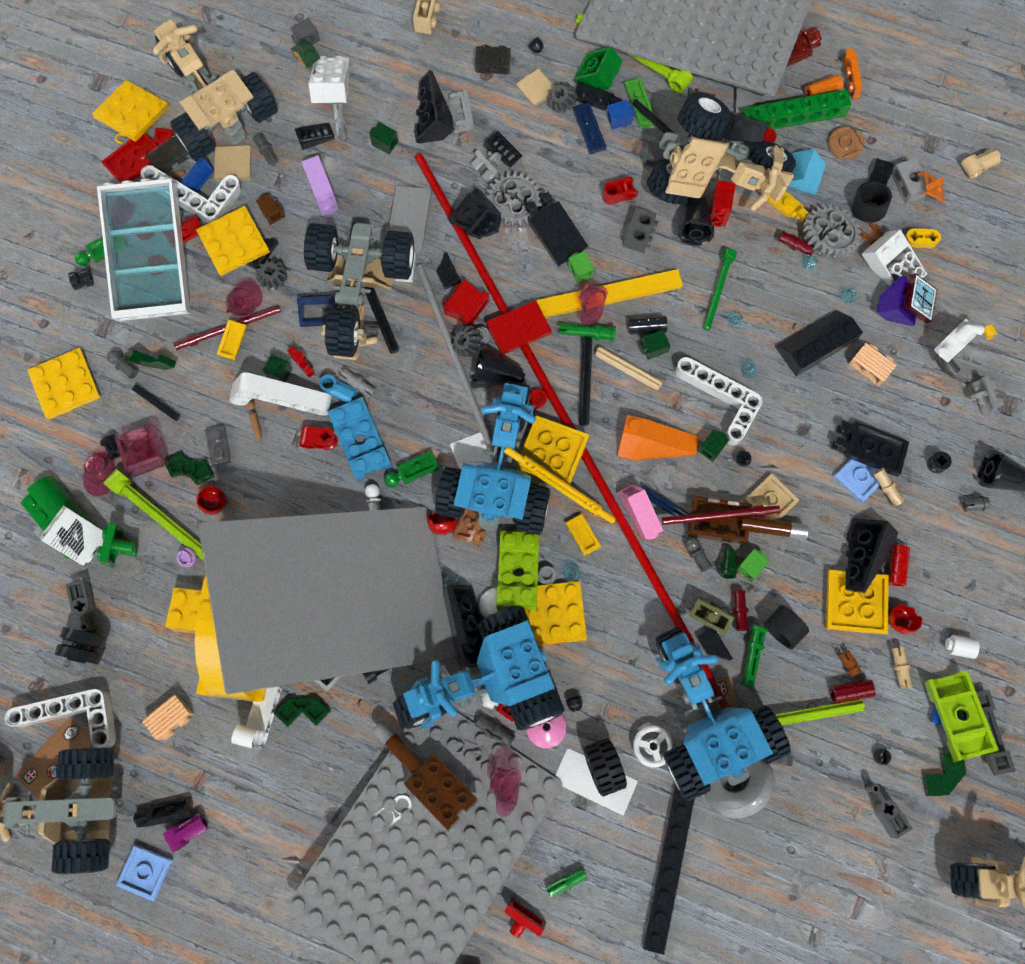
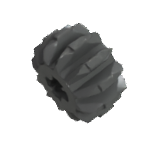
M567 81L564 84L559 82L558 86L553 84L554 89L548 90L550 94L547 96L549 106L557 113L562 111L565 114L566 109L571 110V105H576L575 99L578 97L575 88Z
M273 258L271 262L266 259L265 264L259 263L260 268L256 269V279L260 282L261 287H266L269 291L272 287L277 290L278 285L284 287L283 281L287 280V270L281 262L277 263Z
M460 326V329L455 330L456 336H452L454 342L451 345L455 347L454 351L456 353H459L462 357H474V353H479L478 347H482L480 341L483 339L479 336V330L473 326Z

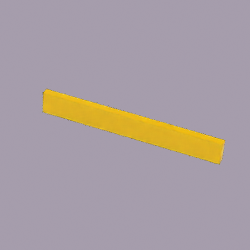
M676 269L539 299L537 303L545 318L680 289L683 287L679 270Z

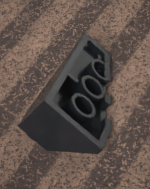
M853 518L847 533V541L849 542L848 550L846 551L848 567H846L845 589L847 591L866 593L889 556L898 535V531L889 521Z

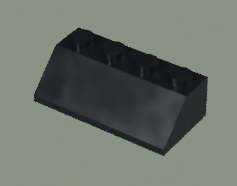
M836 310L779 343L775 348L797 377L856 342L863 334V331L853 317Z

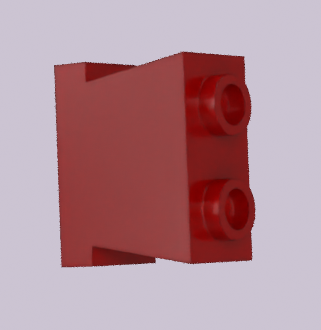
M720 180L717 182L710 208V216L715 227H725L732 211L736 188L735 183Z
M464 279L462 283L457 284L452 297H448L444 302L445 315L461 321L463 326H472L490 302L489 294L484 290L480 293Z

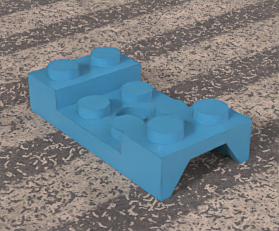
M363 397L327 411L357 482L361 481L366 475L380 469L393 468ZM359 436L366 438L365 443L362 445L355 443Z

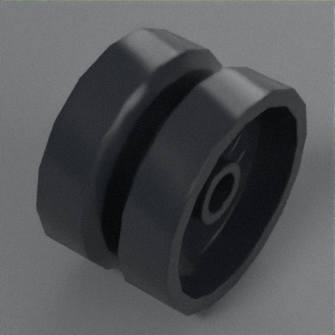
M63 627L60 638L72 643L71 645L58 644L54 655L66 657L70 661L84 664L89 662L99 665L102 654L90 650V648L105 647L107 637Z

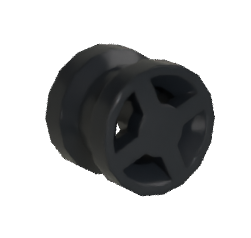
M937 452L928 459L927 467L933 473H942L951 466V457L946 452Z

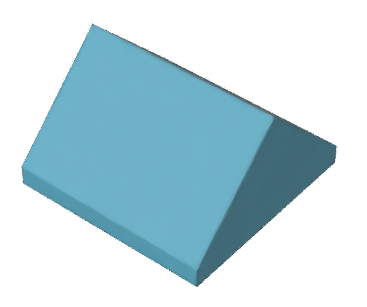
M814 149L792 153L793 158L796 160V166L792 172L794 177L788 187L816 195L826 163Z

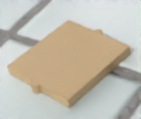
M539 68L531 74L525 75V78L516 83L517 88L534 107L543 100L546 101L547 96L550 95L548 90L554 89L552 83Z

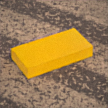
M228 319L217 355L236 361L247 325Z
M582 513L565 522L566 527L584 557L601 547Z

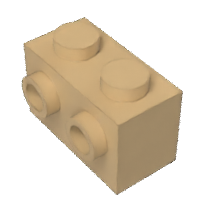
M417 0L413 15L415 32L432 34V30L436 28L437 24L436 13L440 11V2L438 0Z

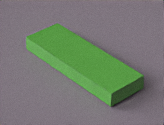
M641 77L624 81V87L631 106H633V101L638 99L654 114ZM633 106L639 129L654 126L646 116Z

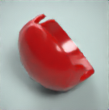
M209 486L203 488L198 493L196 503L204 514H219L226 506V495L221 489Z
M436 513L427 516L428 528L434 534L447 535L457 527L456 518Z
M904 604L896 605L889 613L891 627L900 634H911L922 627L923 619L915 613V608Z

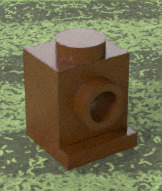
M264 194L256 200L261 212L270 225L286 217L275 198L272 199L269 194Z

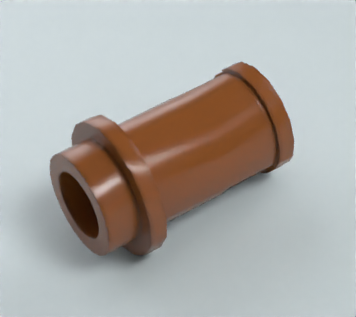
M850 650L845 652V655L843 653L838 656L848 671L847 675L850 674L853 677L862 672L860 669L862 666L857 664Z

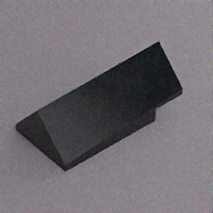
M448 585L443 592L459 670L462 671L466 670V667L472 668L477 666L476 663L483 643L478 625L483 621L472 585Z

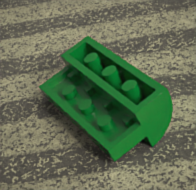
M54 476L44 477L26 489L28 495L22 500L21 504L43 531H45L63 505L92 523Z

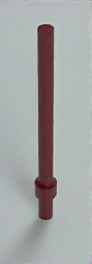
M279 305L235 322L247 325L280 313L281 310ZM226 325L198 335L187 336V339L174 343V347L176 350L187 346H196L198 342L223 334Z
M757 505L754 508L662 517L661 521L662 525L746 516L764 517L765 514L780 513L779 505L766 507Z

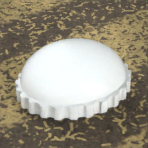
M497 588L488 589L481 595L479 609L483 617L487 618L492 614L502 611L496 608Z

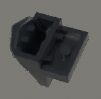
M474 188L472 192L467 194L448 219L450 224L464 229L467 235L480 240L482 237L498 233L502 218L501 212L488 200L480 189Z

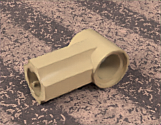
M991 149L978 156L973 154L961 162V165L970 179H973L982 174L986 169L998 165L1001 162V154L998 150Z

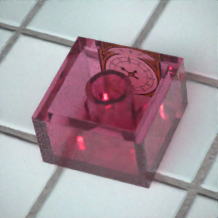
M153 424L115 437L125 472L132 477L170 464L160 431Z

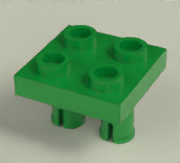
M110 522L103 529L102 539L104 541L103 545L98 548L97 558L106 567L114 568L118 554L136 557L138 546L135 545V542L121 540L123 530L116 523Z

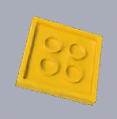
M125 80L92 114L98 121L136 142L169 109V105L166 101Z
M245 206L196 229L220 276L270 252Z
M80 347L27 370L45 418L48 420L101 398L83 350Z
M536 415V421L532 424L521 455L525 454L571 485L590 435ZM517 462L515 468H519L523 470L525 473L535 476L528 470L524 469L522 466L518 465Z
M828 570L826 629L887 635L889 575L877 574L866 593H859L845 589L846 571Z
M580 581L538 585L537 611L532 612L524 608L537 646L587 641Z

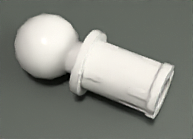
M370 484L365 488V494L370 498V500L366 501V504L369 505V511L381 510L380 502L382 500L377 498L380 494V489L377 485Z

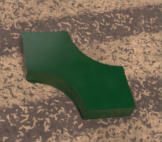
M179 452L163 460L172 478L186 476L191 478L197 486L214 478V474L206 459L191 461Z

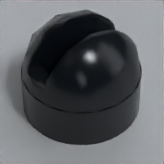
M537 37L528 47L532 52L540 53L544 44Z
M740 451L736 455V462L739 466L747 467L751 464L752 458L749 452ZM741 458V459H744V460H748V462H743V461H740L739 459Z
M576 696L566 699L568 709L572 712L580 711L583 706L582 697Z
M881 748L874 752L873 759L879 765H887L890 763L892 756L887 749Z

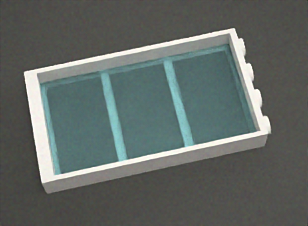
M159 177V180L141 179L140 182L123 181L122 184L104 183L103 186H97L112 319L118 322L191 314L177 185L169 177Z

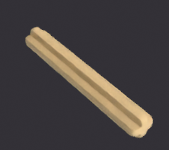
M601 346L596 350L595 356L655 390H659L662 380Z

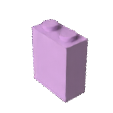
M319 155L301 161L322 216L339 210Z

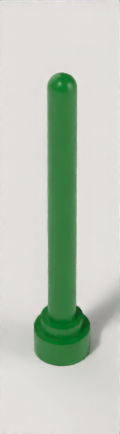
M731 248L723 249L721 255L723 265L703 328L706 331L711 329L730 264L736 260L737 251Z

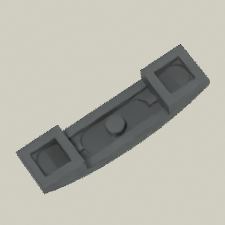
M990 690L976 692L998 747V751L984 755L993 775L1015 772L1010 752L1005 751L993 713L996 708Z

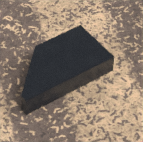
M444 253L437 275L444 290L461 283V279L448 253Z
M711 628L696 637L707 655H716L727 661L733 659L716 630Z

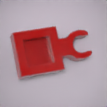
M292 346L287 350L290 357L308 378L315 374L313 369L306 363L305 359L307 357L300 349L297 351Z

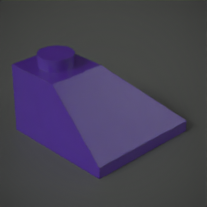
M900 276L880 295L877 313L887 321L915 326L917 310L911 306L914 286L904 276Z

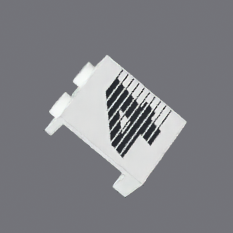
M64 505L39 537L43 542L81 565L92 560L95 554L93 552L97 546H102L104 541L102 539V529L96 527Z

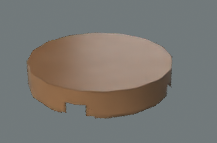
M844 126L832 132L828 139V148L830 153L837 159L849 161L860 155L865 142L858 130Z

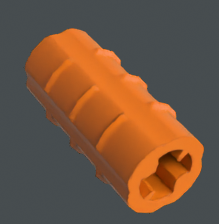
M836 74L826 79H821L818 82H813V84L805 86V97L842 90L843 79L839 74Z

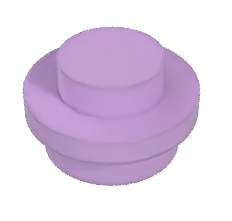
M183 548L177 554V561L181 566L190 567L196 562V554L191 548Z

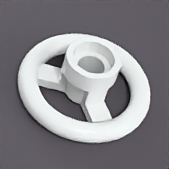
M659 726L642 728L636 734L633 741V750L636 758L648 767L663 766L666 762L664 757L661 759L659 755L660 743L666 739L668 744L667 751L673 749L674 743L671 735ZM646 733H660L656 739L641 740ZM652 742L656 744L654 751L650 749ZM639 746L644 747L646 753L653 755L654 761L644 758Z

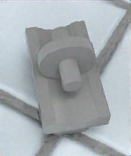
M477 150L475 152L477 157L472 161L471 165L478 172L484 166L488 168L481 175L488 184L494 181V178L500 180L501 174L494 165L498 168L502 166L500 162L501 154L499 152L493 154L490 151L487 153L489 157L487 159Z
M984 376L980 380L971 383L975 393L970 396L971 401H978L982 414H988L1004 404L1002 397L995 394L994 390L997 389L996 381L990 380L989 376Z

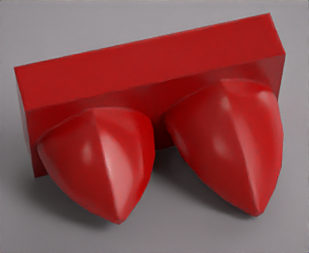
M185 215L181 222L183 243L198 236L196 229L202 227L196 215ZM174 230L164 231L163 233L172 248H176Z

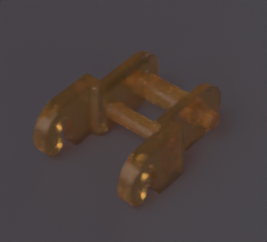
M874 222L869 223L874 232L871 234L866 232L862 234L861 232L859 235L864 241L867 240L870 245L884 235L879 230L880 226L877 223L873 225Z

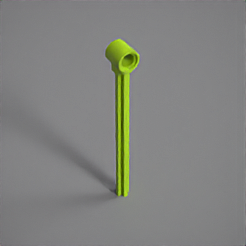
M579 13L575 22L580 25L584 15ZM628 54L667 78L670 88L677 94H682L693 81V76L690 72L680 69L673 70L664 64Z
M117 469L103 482L104 485L115 494L127 497L182 544L191 548L204 561L201 543L135 490L130 479Z
M862 699L775 715L783 726L864 711L865 704L862 702Z

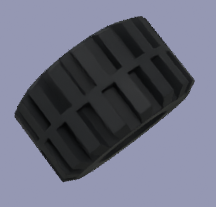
M606 738L584 746L585 759L598 793L604 797L627 787L626 776L613 743Z

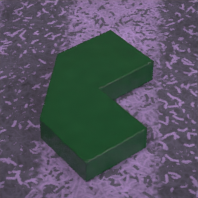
M132 350L124 355V359L157 369L175 368L176 364L175 360L160 354L151 357Z
M317 697L287 698L274 714L287 727H290L302 713L315 726H318L331 710Z
M941 753L943 774L923 775L926 796L950 795L966 775L965 760L953 762L950 753Z

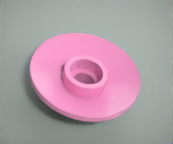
M562 714L546 722L550 725L549 731L543 730V724L527 729L526 732L529 739L535 745L542 748H551L559 744L566 733V722Z

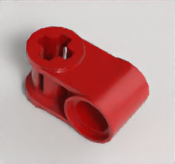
M628 176L607 182L602 195L604 203L613 205L636 198L638 191L634 188L633 178Z
M302 426L300 447L331 450L337 446L338 439L331 429Z

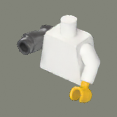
M965 319L934 349L936 352L934 361L937 360L940 363L945 374L953 377L961 370L952 359L976 335L984 333L986 339L990 340L993 339V335L998 333L993 325L986 327L973 325L969 320Z

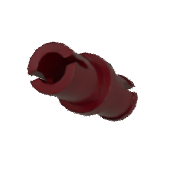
M784 230L782 231L778 239L779 242L792 247L794 251L798 250L811 257L814 252V245H808V242L803 241L800 236L797 238Z
M745 590L733 591V613L736 614V631L749 630L747 620L749 608L746 607Z

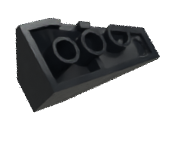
M429 70L419 81L417 99L420 100V105L416 109L418 123L414 125L415 139L418 144L444 140L454 130L451 112L433 71Z

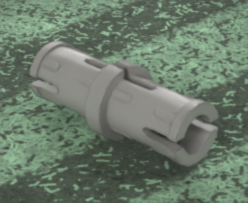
M335 103L332 105V125L334 126L335 139L340 140L339 134H341V140L346 139V119L344 118L343 105L338 103L339 110H337V104Z
M347 369L342 371L341 374L343 376H339L340 380L357 389L369 399L375 395L373 392H376L377 389L364 382L362 377L358 378Z

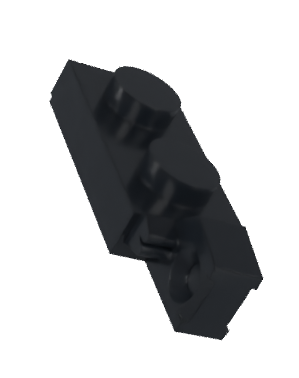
M579 81L575 88L578 97L575 101L583 104L590 102L592 107L604 111L607 109V105L622 101L621 98L616 97L611 92Z
M187 796L150 805V808L146 811L134 813L133 821L137 828L191 817L193 808L192 797Z

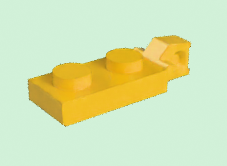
M786 191L779 201H774L770 196L766 200L787 218L791 217L793 219L795 217L801 223L809 214L803 208L804 206Z

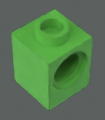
M586 251L576 252L569 257L568 267L577 284L594 277L595 269Z
M753 549L738 566V572L752 582L770 561L766 559L767 556L762 551Z

